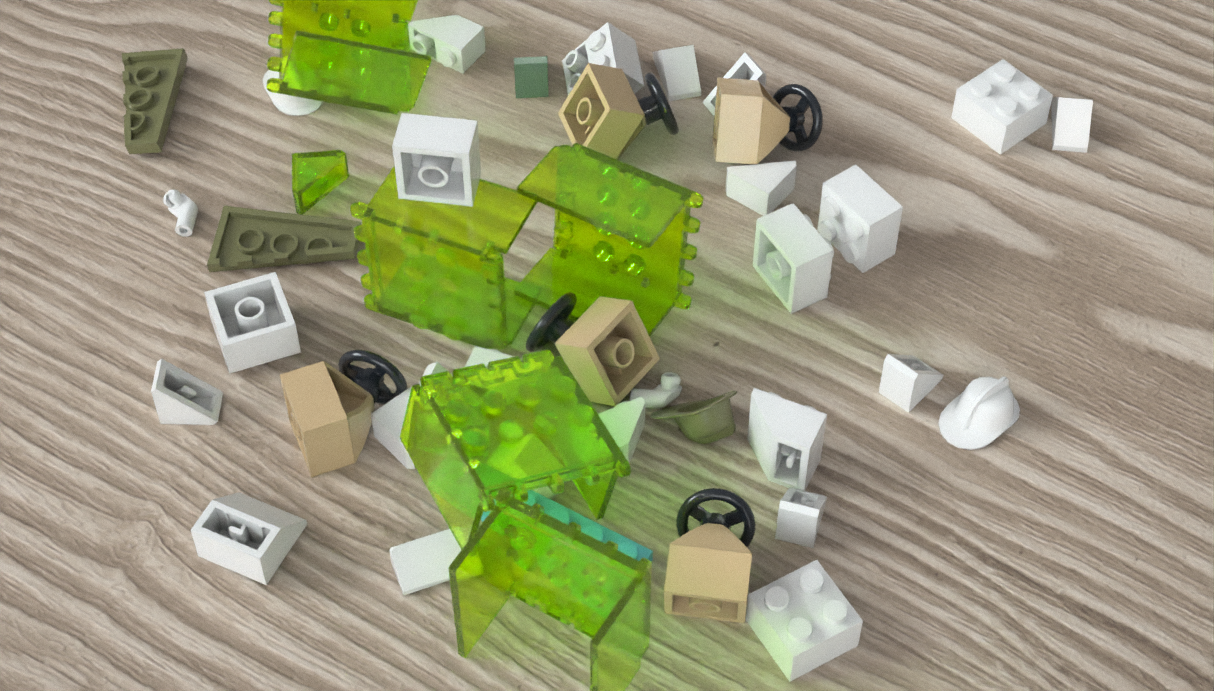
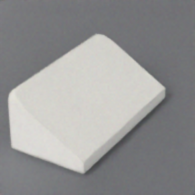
M459 525L406 542L389 550L391 564L403 595L479 571L477 559L465 525Z

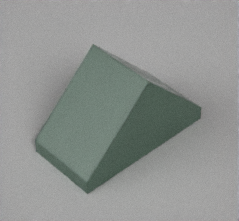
M547 56L514 58L516 98L549 97Z

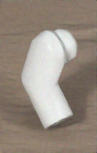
M175 189L169 190L164 195L163 202L168 206L169 211L178 218L175 232L180 236L188 237L192 235L198 207L185 194H180Z
M667 372L661 376V384L653 390L633 388L630 394V401L642 396L645 400V408H664L680 395L682 387L679 385L681 382L680 376L676 373Z

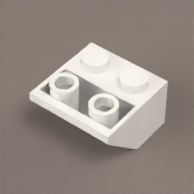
M609 22L593 32L586 41L575 50L570 51L562 60L568 95L588 63L622 69L634 94L644 86L636 41Z
M754 388L751 393L747 439L769 481L787 488L805 491L821 460L827 414L811 406H803L784 399L778 394Z
M238 492L213 499L192 527L191 533L199 557L267 585L306 527L307 521Z

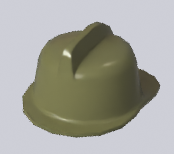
M737 391L727 392L711 399L669 406L653 412L650 417L653 419L674 418L685 436L692 441L703 444L712 443L732 435L736 430L730 398L736 395Z

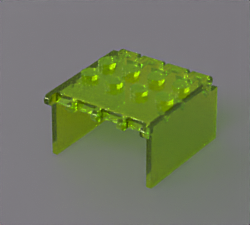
M269 0L271 4L281 6V12L271 11L268 16L270 24L280 26V34L273 33L268 36V45L272 48L280 49V58L270 57L267 60V68L271 71L279 72V79L270 78L267 80L268 91L398 115L399 111L406 112L414 108L431 63V56L410 52L409 23L407 21L411 22L418 0Z
M574 143L572 147L569 145L554 146L517 186L518 194L555 209L553 248H550L516 286L514 295L549 309L562 295L573 292L577 296V303L568 319L575 322L600 296L631 300L649 337L674 306L683 310L691 307L692 299L689 295L682 293V285L691 286L694 283V274L685 270L684 265L685 259L694 260L697 257V248L687 243L688 232L697 233L700 230V220L690 216L691 207L700 208L703 205L704 198L700 193L578 143Z
M394 166L369 204L354 202L350 206L351 215L362 220V224L354 228V237L359 241L365 242L366 249H362L357 253L358 262L369 267V273L361 276L362 287L372 290V294L364 297L365 307L413 324L419 329H428L443 334L452 340H460L485 349H506L508 345L513 344L542 293L539 288L504 277V259L501 253L507 254L538 203V197L480 179L473 207L398 199Z
M548 349L524 354L522 361L519 356L488 362L487 367L482 363L454 369L452 376L449 371L422 376L420 384L412 385L400 440L464 555L472 552L483 511L488 512L495 509L494 499L512 495L515 501L520 504L528 501L527 491L548 486L555 495L564 492L563 482L573 480L594 517L598 520L604 517L618 476L622 478L631 474L629 462L561 356L554 357Z
M504 486L501 487L496 495L495 507L448 567L458 655L464 658L467 657L508 601L509 595L533 608L539 605L541 612L568 626L573 623L575 630L592 638L590 641V691H625L640 669L641 658L649 648L652 561L644 557L638 561L618 551V544L610 540L605 544L581 532V525L573 521L567 525L546 514L543 506L537 503L530 506L512 497V490Z

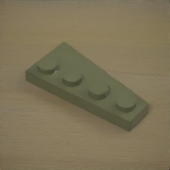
M184 48L122 53V62L125 69L122 72L125 84L123 103L126 107L124 139L129 155L162 152L188 60Z
M224 206L207 267L209 272L355 259L363 230L360 221Z

